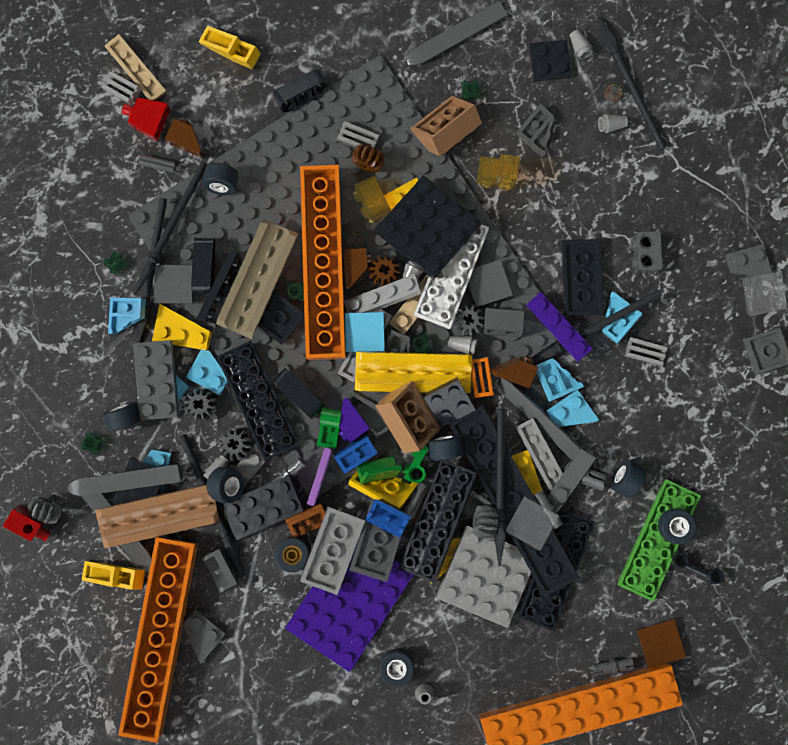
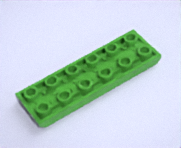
M667 479L662 482L617 585L654 602L672 562V557L679 544H672L661 537L658 531L659 518L665 511L670 509H683L693 515L701 495Z

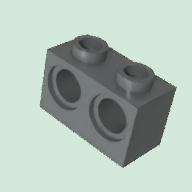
M637 232L634 238L631 239V248L634 249L635 256L632 257V267L635 268V273H658L662 270L661 232ZM641 240H648L649 247H644ZM648 258L650 266H645L642 259Z

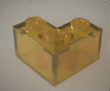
M501 154L499 159L480 156L476 183L486 188L498 186L501 190L513 189L517 180L520 157Z

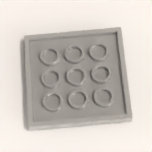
M466 525L436 598L508 628L531 571L517 546L505 542L501 566H499L494 537L488 539L475 536L473 528Z

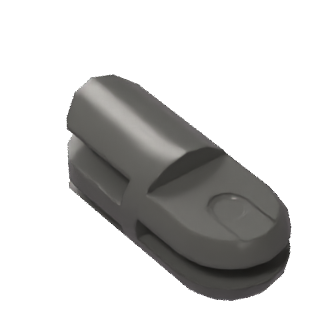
M590 466L580 480V483L602 491L607 472Z

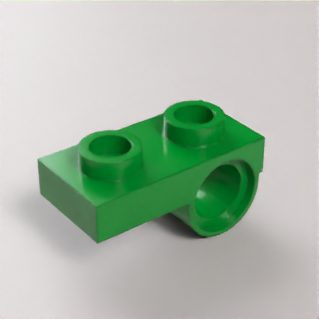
M322 408L317 446L337 448L342 410Z
M424 446L420 451L412 453L411 456L414 457L412 463H407L402 472L405 474L404 479L414 483H420L424 480L426 473L424 468L419 465L429 447ZM415 468L422 471V477L419 480L411 477V472Z

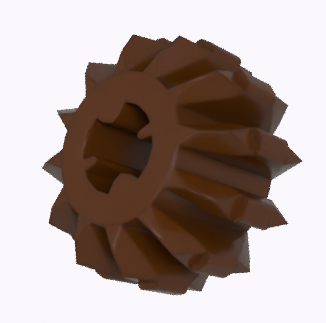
M360 144L353 151L352 162L362 170L376 173L382 168L385 155L379 149L370 145Z
M379 255L377 256L379 262L371 261L375 267L368 268L370 272H374L369 277L370 279L376 278L374 280L375 285L379 281H381V287L385 285V282L388 284L392 283L391 279L394 282L398 281L395 275H401V271L396 270L400 267V264H394L396 260L394 257L388 261V255H385V260H382ZM381 268L389 269L388 274L380 273L382 272Z

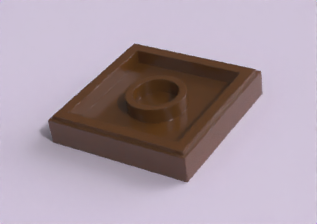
M675 619L636 629L649 669L686 658Z

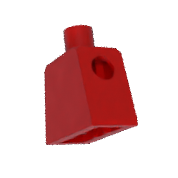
M137 98L134 106L125 103L121 113L129 116L128 123L132 128L158 142L171 109L167 103Z
M18 505L11 511L2 527L28 541H32L37 537L46 542L52 533L42 527L44 522L30 517L27 514V509L21 505ZM28 524L33 526V530L29 528Z

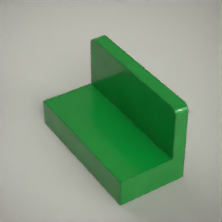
M393 456L363 462L356 467L361 484L397 477L403 469L402 465L396 466Z

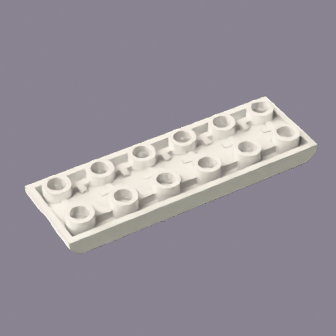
M481 225L435 280L428 277L414 316L448 329L451 328L489 227Z

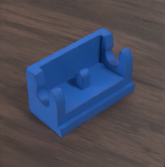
M365 434L333 455L345 474L376 455L377 451Z
M375 499L365 521L400 538L411 516Z

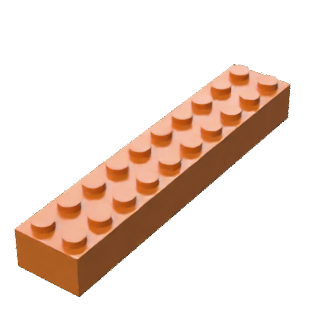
M339 165L300 166L306 359H346Z
M163 536L156 537L118 736L156 743L162 738L197 554V542Z
M666 663L650 669L647 667L479 714L487 745H541L682 706L683 704L672 666Z

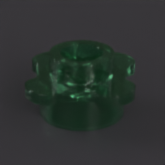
M477 80L473 82L463 81L461 83L463 99H477L480 97V92L478 91L479 82Z
M113 252L112 256L104 259L103 264L108 266L111 274H117L118 271L126 266V261L120 258L118 252Z
M288 283L286 285L288 301L304 300V283Z
M423 334L421 337H412L410 339V344L414 349L413 353H429L431 351L427 335Z
M89 432L85 435L86 438H84L83 443H81V449L96 455L99 452L100 445L103 444V438L96 437L93 433Z

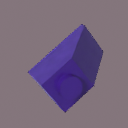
M348 398L343 399L339 424L341 431L339 434L345 442L349 440L352 443L370 430V428Z

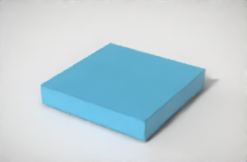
M384 312L345 313L346 352L385 351Z

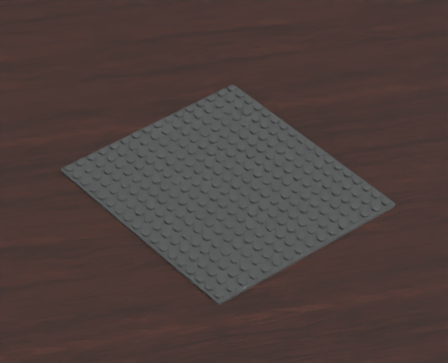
M381 56L370 60L331 85L326 93L292 110L209 163H222L237 170L239 177L235 193L232 195H218L209 192L202 185L203 173L158 260L159 265H183L193 257V244L183 249L174 258L167 259L166 261L164 259L195 237L215 238L213 284L230 249L237 251L241 259L238 268H234L231 274L233 277L229 286H225L223 290L225 294L236 279L263 219L299 234L274 290L304 313L300 166L339 165L342 251L349 249L346 244L348 236L359 234L363 238V246L361 248H366L367 253H371V261L379 262L377 259L379 255L382 260H385V255H388V261L393 257L396 259L394 264H400V267L396 270L401 271V275H395L398 280L402 278L406 263L408 264L409 260L376 234L374 229L391 211L384 199V195L415 178L419 180L424 175L483 223L482 225L489 227L474 268L501 259L513 296L478 308L475 307L474 312L481 309L482 312L478 315L479 317L485 315L486 308L524 311V325L521 338L483 334V328L477 327L480 331L479 334L472 330L473 338L477 339L475 354H472V359L488 357L491 370V368L514 357L520 359L523 356L531 358L557 341L526 306L528 302L540 293L447 153L438 156L429 152L411 131L410 128L423 118ZM344 121L379 135L375 148L385 155L384 164L379 172H368L353 164L352 154L356 148L337 140ZM346 128V130H348V131H350V132H353V133L358 134V135H360V136H363V137H365V138L374 140L373 138H370V137H368V136H365V135H363V134H360V133H358V132H355V131H353V130H350V129ZM343 135V137L358 142L360 144L370 145L348 135ZM195 173L129 215L130 221L149 250H151L159 199H167L162 236ZM343 255L344 301L381 287V281L375 285L374 280L376 278L370 279L369 275L374 272L368 270L352 290L347 291ZM381 268L382 272L380 273L387 275L389 269ZM424 272L418 277L419 284L426 276ZM468 284L459 305L463 311L465 304L468 305V310H471L472 305H475ZM193 292V304H185L198 325L212 332L210 345L217 356L250 340L252 341L300 445L281 453L288 466L299 456L307 462V466L296 475V478L309 497L324 448H327L317 446L322 410L311 420L272 380L286 368L325 405L324 408L342 410L343 399L346 397L356 407L361 402L348 395L354 383L338 374L345 359H306L305 318L283 345H280L259 327H257L253 338L250 339L217 325L218 316L226 301L224 299L216 304L214 308L216 312L211 321L208 320L207 323L200 321L197 316L209 293ZM406 300L381 310L394 317ZM344 302V312L347 313L346 306H345V302ZM418 317L405 335L410 337V353L465 354L448 347L450 336H461L463 330L461 329L459 332H456L455 329L459 325H452L448 329ZM471 317L463 318L466 321V325L473 324ZM389 324L385 329V343L390 330L398 332ZM481 362L484 386L487 387L485 363ZM474 363L477 389L479 392L481 391V387L479 381L477 363ZM491 373L492 383L500 378ZM472 379L470 393H467L469 397H472L474 395ZM371 430L363 434L368 436L377 451L376 455L365 462L379 458L398 445L390 430L378 439ZM340 434L338 435L337 448H328L333 452L319 496L357 471L355 467L344 474L334 458V453L351 443L349 440L345 442Z

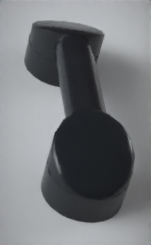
M676 553L672 557V565L675 569H687L703 576L709 584L713 585L720 584L724 580V573L718 568L703 569L690 563L687 555L684 553Z

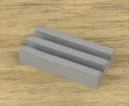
M111 71L109 74L111 77L106 78L105 81L107 83L105 85L102 84L101 87L108 93L131 105L141 89ZM117 80L123 83L124 85L132 88L134 92L130 91L129 89L121 86L120 84L114 81ZM111 85L127 93L130 97L128 98L110 88Z
M345 121L337 137L338 141L355 148L360 143L343 137L344 134L368 143L372 147L376 146L379 139L378 134ZM346 128H348V129H350V130H353V131H355V132H358V133H360V134H363V135H365V136H368V137H370V138H373L374 140H371V139L365 138V137H363V136H360V135H358V134H355V133H353V132H350V131L346 130Z
M630 337L624 356L663 366V360L668 347ZM632 343L660 350L661 353L632 346ZM630 350L659 357V361L630 353Z

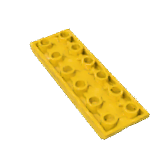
M356 351L355 390L392 392L406 383L414 381L420 393H427L458 377L466 392L470 393L472 354Z

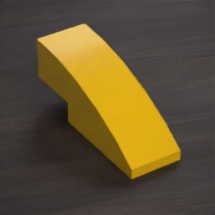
M210 26L206 27L199 40L200 44L250 69H253L261 54L254 45L240 41L238 37Z
M85 561L82 581L110 587L140 590L143 587L145 570Z

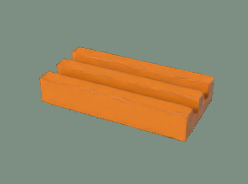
M488 357L472 359L471 379L474 398L493 396L494 392ZM481 362L485 363L489 392H485ZM474 363H477L481 393H478Z

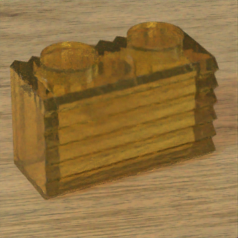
M375 176L354 185L355 191L352 194L356 202L360 201L363 208L360 210L364 219L368 218L370 223L388 215L391 209Z

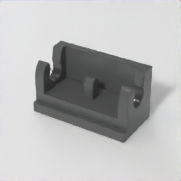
M485 309L483 334L521 338L524 325V311Z
M222 548L202 558L220 593L239 583Z

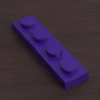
M541 292L526 304L529 310L577 363L592 350L589 344Z

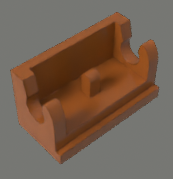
M321 503L285 519L292 536L299 537L319 528L326 511Z

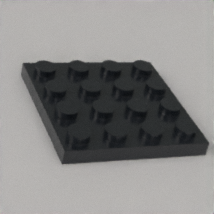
M423 175L379 223L374 232L432 280H435L483 223Z

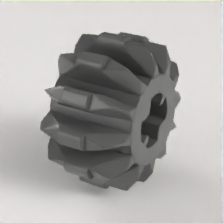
M465 304L464 311L458 307L457 312L459 314L455 315L457 320L453 321L452 325H459L455 331L459 332L462 329L461 336H465L466 331H468L470 337L473 336L472 330L479 334L480 331L477 327H484V324L478 321H483L485 317H478L482 311L479 309L474 312L475 305H472L471 310H468V305ZM471 317L473 324L466 325V321L463 318Z
M202 388L200 394L197 389L193 390L194 396L190 393L187 394L190 401L184 400L185 404H189V406L184 408V411H190L188 417L191 418L195 415V421H199L201 416L202 420L205 421L207 420L206 413L211 417L213 416L210 409L216 410L217 407L211 405V403L216 402L215 398L210 399L212 396L211 392L206 394V390ZM198 401H204V403H202V405H204L202 409L196 408V406H198L196 404Z
M236 428L233 433L231 429H228L229 436L224 433L221 435L225 440L218 441V444L224 445L219 449L220 452H225L224 458L230 456V460L234 461L236 457L238 460H242L241 454L248 456V452L245 449H251L252 446L246 444L251 441V438H245L247 434L245 431L240 433V429ZM233 441L239 442V446L236 445L237 449L231 447V444H234L232 443Z
M36 496L32 497V500L29 502L27 514L38 521L53 524L57 523L60 518L62 506L51 499Z
M488 505L478 506L473 516L474 534L482 539L493 538L498 528L497 510Z

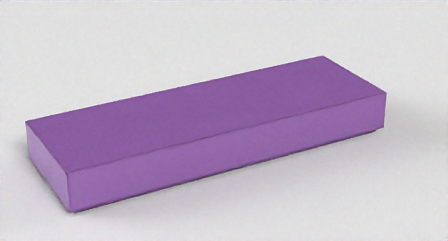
M324 448L307 502L308 505L315 506L332 456L333 451L331 449Z

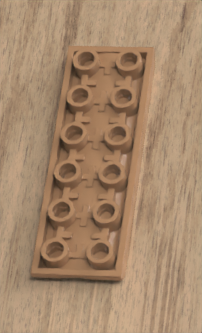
M207 484L95 510L104 548L214 524L220 521L216 502L208 495Z

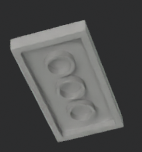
M328 507L300 582L337 595L365 520Z

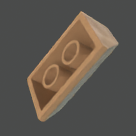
M451 96L410 129L429 152L441 156L447 153L451 147L459 143L465 136L473 132L482 122L474 104Z
M410 381L388 393L375 405L403 453L420 451L441 429L414 381Z

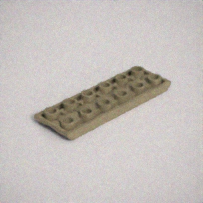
M265 219L261 221L218 316L217 325L250 339L253 338L296 242L298 233Z

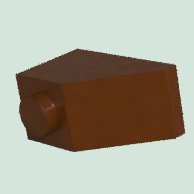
M174 119L165 137L166 142L173 147L203 159L204 154L191 123L184 119L180 121Z
M366 248L343 250L347 291L352 290L368 271V265H371V253H367Z
M523 356L522 359L514 357L491 368L490 372L495 376L530 388L538 366L533 364L534 360Z

